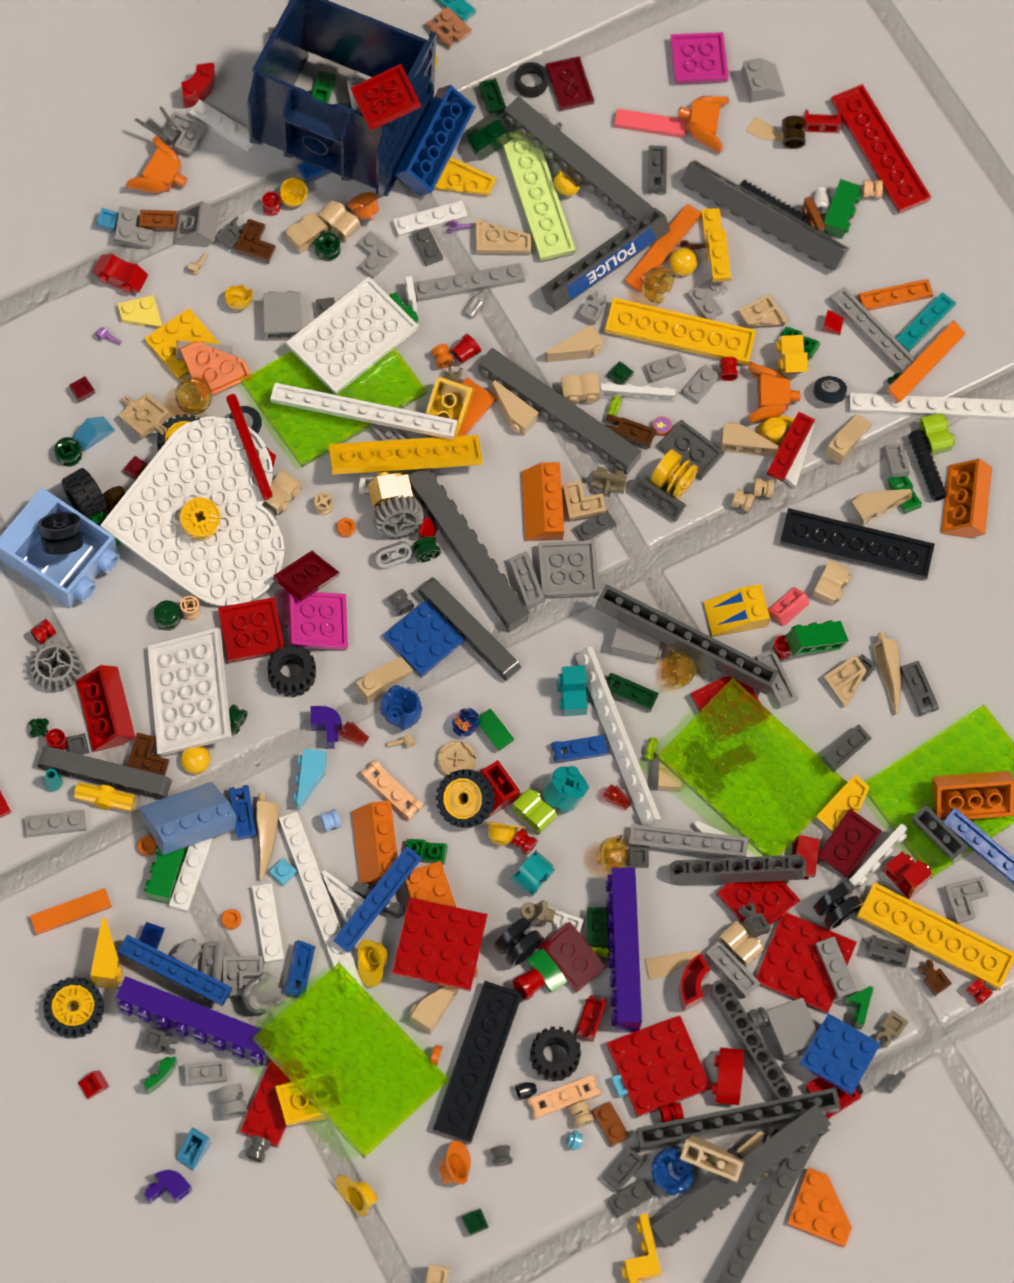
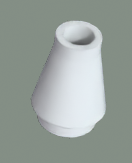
M818 187L815 190L814 203L820 215L828 213L830 208L824 187Z

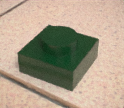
M621 361L608 373V377L618 385L626 384L634 375V371Z
M481 1208L462 1216L469 1236L489 1228Z

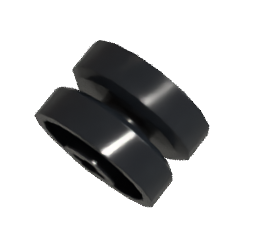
M57 512L46 515L39 520V533L42 536L41 545L45 553L51 555L69 554L83 546L80 517L77 514Z
M843 882L831 889L813 906L818 916L826 915L824 923L829 930H833L845 923L864 905L859 896H851L853 889L848 882Z
M526 917L517 920L507 928L493 945L499 954L507 953L505 960L511 967H516L524 962L537 950L544 940V937L538 930L531 931L532 924Z

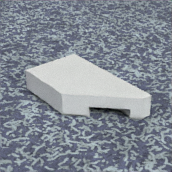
M408 276L405 278L408 305H411L413 311L417 313L413 278Z
M556 910L553 923L557 931L570 921L580 932L584 919Z

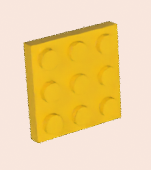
M190 308L145 337V342L178 381L188 375L189 371L183 360H176L177 341L220 344Z

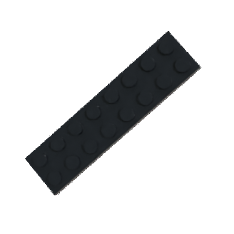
M791 508L787 510L779 543L924 580L928 578L935 546L934 543Z
M484 981L435 1121L433 1132L468 1144L472 1143L523 993Z

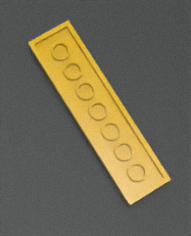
M613 297L605 333L718 359L735 357L738 363L749 365L756 330Z
M478 435L454 436L453 440L432 437L329 444L332 475L483 465Z
M875 882L857 916L858 919L976 979L981 978L984 983L998 990L1001 989L1014 962L1013 952Z

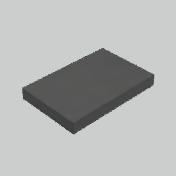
M680 420L657 447L665 454L671 449L681 454L683 458L680 465L687 460L691 461L690 467L696 464L699 469L695 477L699 480H702L725 453L683 420Z

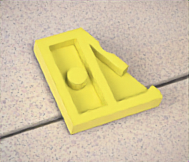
M154 295L118 303L122 323L137 324L146 327V325L155 326L157 329L162 326Z

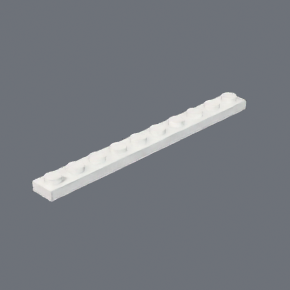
M275 383L271 395L272 403L450 440L454 439L457 428V420Z
M850 393L849 413L929 416L942 412L944 417L1014 420V400L907 395L901 402L897 403L888 394Z
M586 647L575 657L579 665H585L588 690L642 826H652L661 819L593 647Z
M298 812L280 817L281 828L344 997L346 999L364 992V988L350 952H346L333 941L341 931V927Z

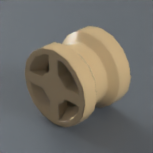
M321 492L315 496V511L320 515L330 514L333 510L332 496L327 492Z

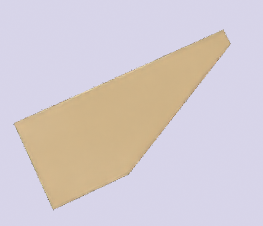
M755 117L746 129L747 132L759 139L782 142L783 132L758 117Z
M694 950L645 958L649 979L669 976L698 955L699 951Z

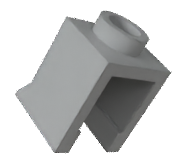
M188 938L187 941L184 940L176 953L172 954V957L193 967L203 954L202 945L196 939L192 938L190 940Z

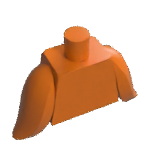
M701 96L693 100L688 108L680 106L677 117L686 119L685 130L689 131L691 136L700 144L718 154L721 153L723 146L716 133L720 108L729 103L728 96Z
M155 136L152 139L156 150L141 177H136L126 182V189L158 194L164 191H171L174 184L180 187L186 185L188 178L180 174L181 161L177 153L158 136Z
M750 361L748 370L758 379V409L748 417L750 424L766 421L772 417H780L788 410L790 401H800V391L790 390L789 379H785L780 372Z

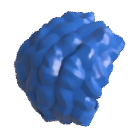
M399 685L389 688L382 697L380 706L381 714L385 716V720L392 725L400 727L401 731L409 729L418 723L423 710L418 694L411 690L410 687L405 689V687H400Z
M679 1146L667 1147L658 1152L651 1166L653 1168L651 1172L653 1182L659 1188L666 1190L671 1196L687 1191L694 1181L695 1172L692 1170L693 1164L680 1159L682 1152Z

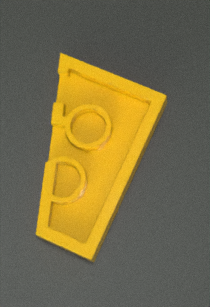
M450 157L434 189L489 196L497 178Z
M855 774L821 810L816 818L833 833L849 809L858 814L870 787Z

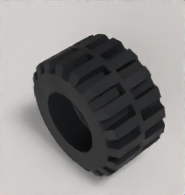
M80 468L62 479L63 490L76 511L89 519L106 509L105 498L96 481L87 470Z
M285 644L283 649L278 647L276 653L272 652L267 666L268 680L271 682V687L273 689L276 688V692L279 694L284 692V696L287 697L288 694L296 697L297 693L301 696L304 694V690L308 692L311 689L310 685L314 684L316 678V663L314 662L313 655H310V651L308 649L304 651V646L301 645L296 647V644H291V647H288ZM287 664H297L303 669L301 674L296 677H287L281 673V669Z
M551 1026L550 1030L545 1028L541 1034L538 1033L536 1038L533 1039L530 1050V1062H532L533 1070L536 1069V1073L539 1076L542 1074L545 1080L552 1078L551 1081H556L559 1078L562 1081L566 1076L569 1078L579 1065L581 1057L580 1042H577L575 1034L571 1035L570 1030L564 1031V1027L559 1026V1029H555V1026ZM550 1045H559L565 1049L567 1058L563 1062L553 1063L545 1058L543 1052Z

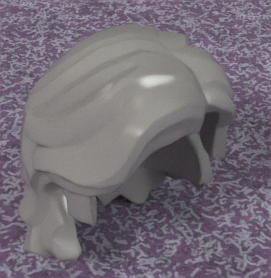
M265 971L256 981H250L245 987L242 997L249 1011L255 1014H265L276 1006L286 1004L285 998L287 995L282 993V987H278L280 984L276 982V976L273 977V974Z

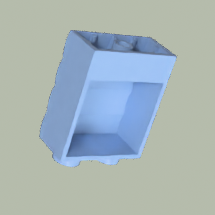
M42 487L0 536V560L70 608L77 599L86 602L96 588V583L93 582L94 578L101 570L106 574L110 573L120 558V555L116 553L115 536ZM57 512L77 514L80 517L83 546L69 554L51 555L45 553L41 545L42 536L39 533V520L46 515Z

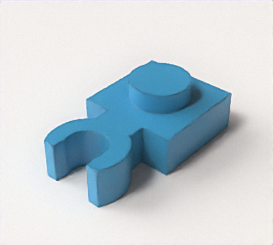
M101 208L96 226L113 232L114 228H116L118 213Z

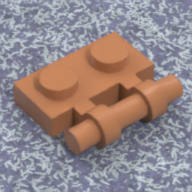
M448 7L434 17L436 23L429 20L425 24L429 28V32H435L436 36L440 38V42L449 48H452L455 44L452 41L453 39L459 43L470 35L472 31Z

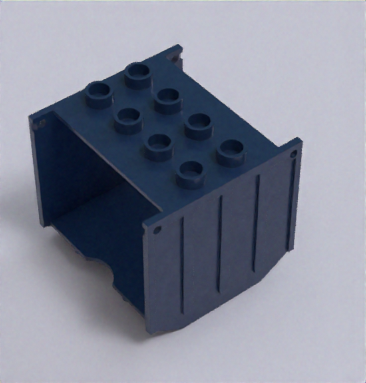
M289 0L252 68L254 74L247 100L250 143L259 145L264 143L284 151V157L297 158L339 175L343 181H351L353 179L375 188L378 195L388 196L398 178L394 173L434 98L436 33L431 31L428 39H424L329 0ZM308 52L369 77H374L401 64L422 107L370 131L361 112L339 103L328 104L311 96L306 90L294 85L304 68L305 62L309 59Z

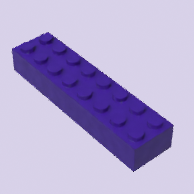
M635 867L611 868V872L607 874L605 882L606 892H609L608 899H606L607 911H610L607 918L608 930H611L608 937V949H612L609 956V968H612L611 976H609V986L613 988L612 995H610V1007H614L611 1014V1027H615V1033H633L640 1030L642 1024Z
M127 976L124 977L116 995L117 1006L121 1013L131 1016V1014L136 1015L139 1020L146 1023L150 1021L157 1023V1026L163 1030H175V1033L181 1037H193L197 1043L203 1045L206 1043L211 1044L214 1049L220 1052L229 1051L232 1053V1056L238 1059L247 1058L256 1066H267L276 1046V1035L274 1033Z

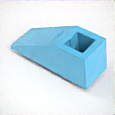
M303 749V755L298 757V767H301V772L296 774V785H299L298 792H294L293 803L297 804V810L299 811L325 776L327 751Z

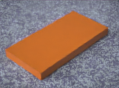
M468 377L462 384L476 389L458 436L467 435L497 399Z

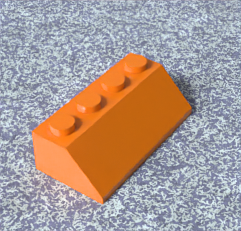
M980 458L948 466L947 496L944 503L941 533L966 538L985 535L992 467Z
M560 462L539 463L521 471L525 541L563 540L564 518Z
M1009 771L932 777L935 814L942 821L954 807L968 819L1014 816V779Z
M391 800L371 802L352 811L360 884L364 882L369 886L377 885L398 858Z

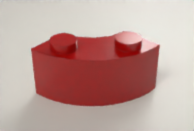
M214 62L196 64L194 75L188 80L181 82L184 109L194 107L199 100L204 101L212 92L215 85Z
M101 254L92 271L101 283H108L127 294H131V292L139 293L149 275L138 264L126 262L114 254Z
M701 953L696 955L687 964L680 980L679 1000L683 1011L698 1005L703 999L701 983L709 976L710 968Z
M720 1047L719 1055L715 1054L714 1067H717L716 1082L712 1084V1094L715 1095V1103L740 1104L744 1050Z

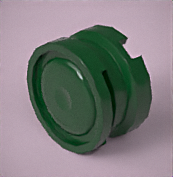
M324 232L317 236L315 240V253L317 257L323 261H333L338 258L340 254V239L336 234Z
M65 437L58 440L55 444L54 452L57 461L61 465L71 467L81 461L82 450L77 440H74L72 437Z
M425 537L412 544L411 548L416 553L415 559L417 562H420L419 560L422 563L431 561L430 558H437L441 554L435 537Z
M170 600L158 603L154 609L156 625L165 631L178 627L181 622L179 606Z
M235 704L229 708L231 733L234 735L238 734L248 715L247 710H240Z

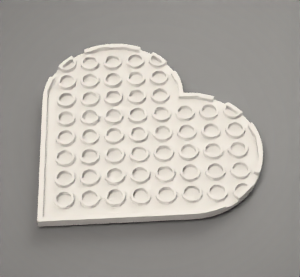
M203 417L193 422H188L175 431L100 525L101 528L115 536L116 540L192 596L215 606L224 607L251 602L262 596L274 584L273 577L281 571L284 559L283 536L274 517L262 506L265 500L262 498L234 419ZM248 427L271 488L273 473L271 457L262 439L255 431ZM193 498H207L214 502L219 509L220 526L216 534L209 539H192L185 534L181 527V509L185 503ZM203 516L197 517L198 522L204 520Z

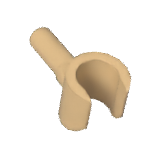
M204 253L197 263L190 262L188 273L199 274L200 267L208 255Z
M406 734L402 739L387 742V746L391 747L404 743L406 748H411L416 743L412 735Z

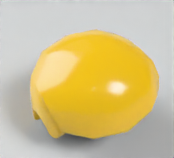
M562 171L554 178L555 189L561 195L567 197L574 196L580 189V186Z
M291 177L285 180L280 188V200L288 207H298L305 201L308 188L301 179Z
M679 247L672 252L669 264L672 271L678 276H688L697 267V260L692 250L687 247Z
M244 284L228 287L224 293L225 302L232 309L243 310L251 304L253 290L252 288L246 289Z
M203 746L184 750L181 756L183 769L190 774L196 775L205 772L212 761L209 751Z

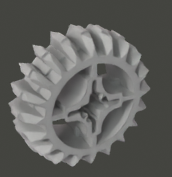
M403 495L400 497L395 496L393 499L388 498L386 502L381 501V505L376 506V510L373 511L375 529L381 536H386L387 539L390 537L393 539L400 537L402 539L405 535L409 536V533H415V529L420 528L424 518L421 504L415 498L410 496L404 497Z
M53 640L51 645H47L44 642V648L37 646L38 653L32 652L33 658L29 659V664H31L28 667L31 672L30 676L32 679H35L36 685L40 684L42 689L47 686L48 691H51L55 687V690L58 692L59 687L62 686L66 690V684L68 683L72 686V679L77 680V674L81 673L79 668L81 661L78 660L80 658L79 654L75 653V648L69 649L68 643L62 646V641H59L57 645H55ZM63 655L68 658L71 664L61 661L60 656ZM57 662L58 666L52 670V666L54 667V664ZM39 668H44V670L48 671L49 677L43 675Z

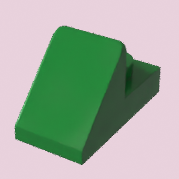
M872 986L846 998L843 1003L844 1005L857 1008L854 1010L852 1020L855 1021L854 1028L862 1030L865 1024L874 988Z

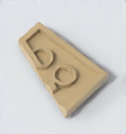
M476 218V253L531 254V234L511 228L505 229L499 227L498 224H489L482 222V219Z

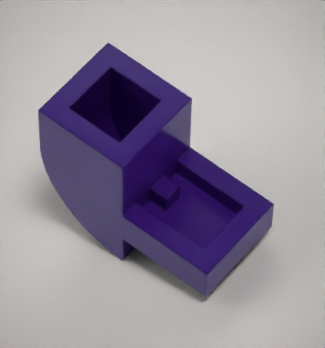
M310 706L311 731H326L327 749H335L334 742H338V730H342L340 715L328 706Z
M162 1170L155 1174L158 1183H151L145 1189L144 1197L151 1204L163 1193L167 1192L177 1204L192 1192V1187L180 1173L174 1170Z

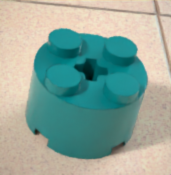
M558 767L544 784L543 797L551 807L554 808L556 806L562 812H570L576 808L585 796L589 785L579 773L577 767Z
M535 850L510 880L527 895L533 896L540 889L541 881L546 882L555 871V868H553L554 865Z

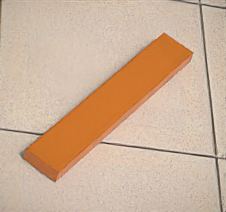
M686 204L669 225L670 232L655 242L625 279V284L640 293L700 219L702 213Z
M955 320L951 321L886 389L897 403L901 402L965 335V332Z

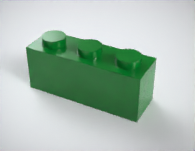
M840 179L824 221L825 228L823 233L841 239L844 232L848 233L851 225L848 222L849 218L854 217L857 209L854 208L855 203L859 204L862 193H859L861 185Z
M833 620L820 624L813 622L805 626L797 624L791 627V630L785 635L793 656L840 650L849 641L842 622H833Z
M157 845L155 855H157L156 862L152 861L149 873H152L150 880H146L144 886L147 899L170 903L186 854V847L162 855Z

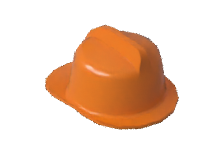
M364 192L353 197L348 202V207L359 219L369 218L373 221V215L379 211L378 197L373 192Z
M460 1141L451 1142L446 1156L439 1162L438 1169L442 1184H465L468 1180L471 1157L467 1147Z

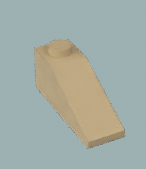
M591 324L547 350L545 360L547 362L586 359L593 355L597 356L603 350L604 340Z
M494 381L492 383V392L497 398L496 400L508 424L514 432L524 436L538 421L539 412L500 383Z
M856 414L830 442L825 455L841 465L871 427L872 423Z
M735 422L724 423L720 448L722 451L769 457L776 456L778 445Z
M911 489L867 492L864 495L861 493L853 498L852 508L864 526L912 498Z
M401 656L371 671L357 681L356 692L368 705L388 691L389 688L411 674L413 669Z
M444 986L422 999L419 1005L415 1004L409 1013L411 1015V1022L431 1034L460 989Z
M693 1135L686 1140L680 1157L681 1160L736 1182L739 1180L744 1165L742 1160L713 1143Z

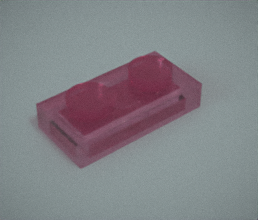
M285 589L274 591L282 628L289 627V592Z

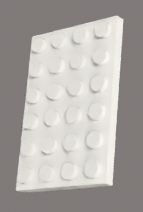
M368 277L286 342V346L337 395L417 331L419 325Z
M214 628L149 645L148 656L158 755L165 756L190 748L232 739L221 630Z

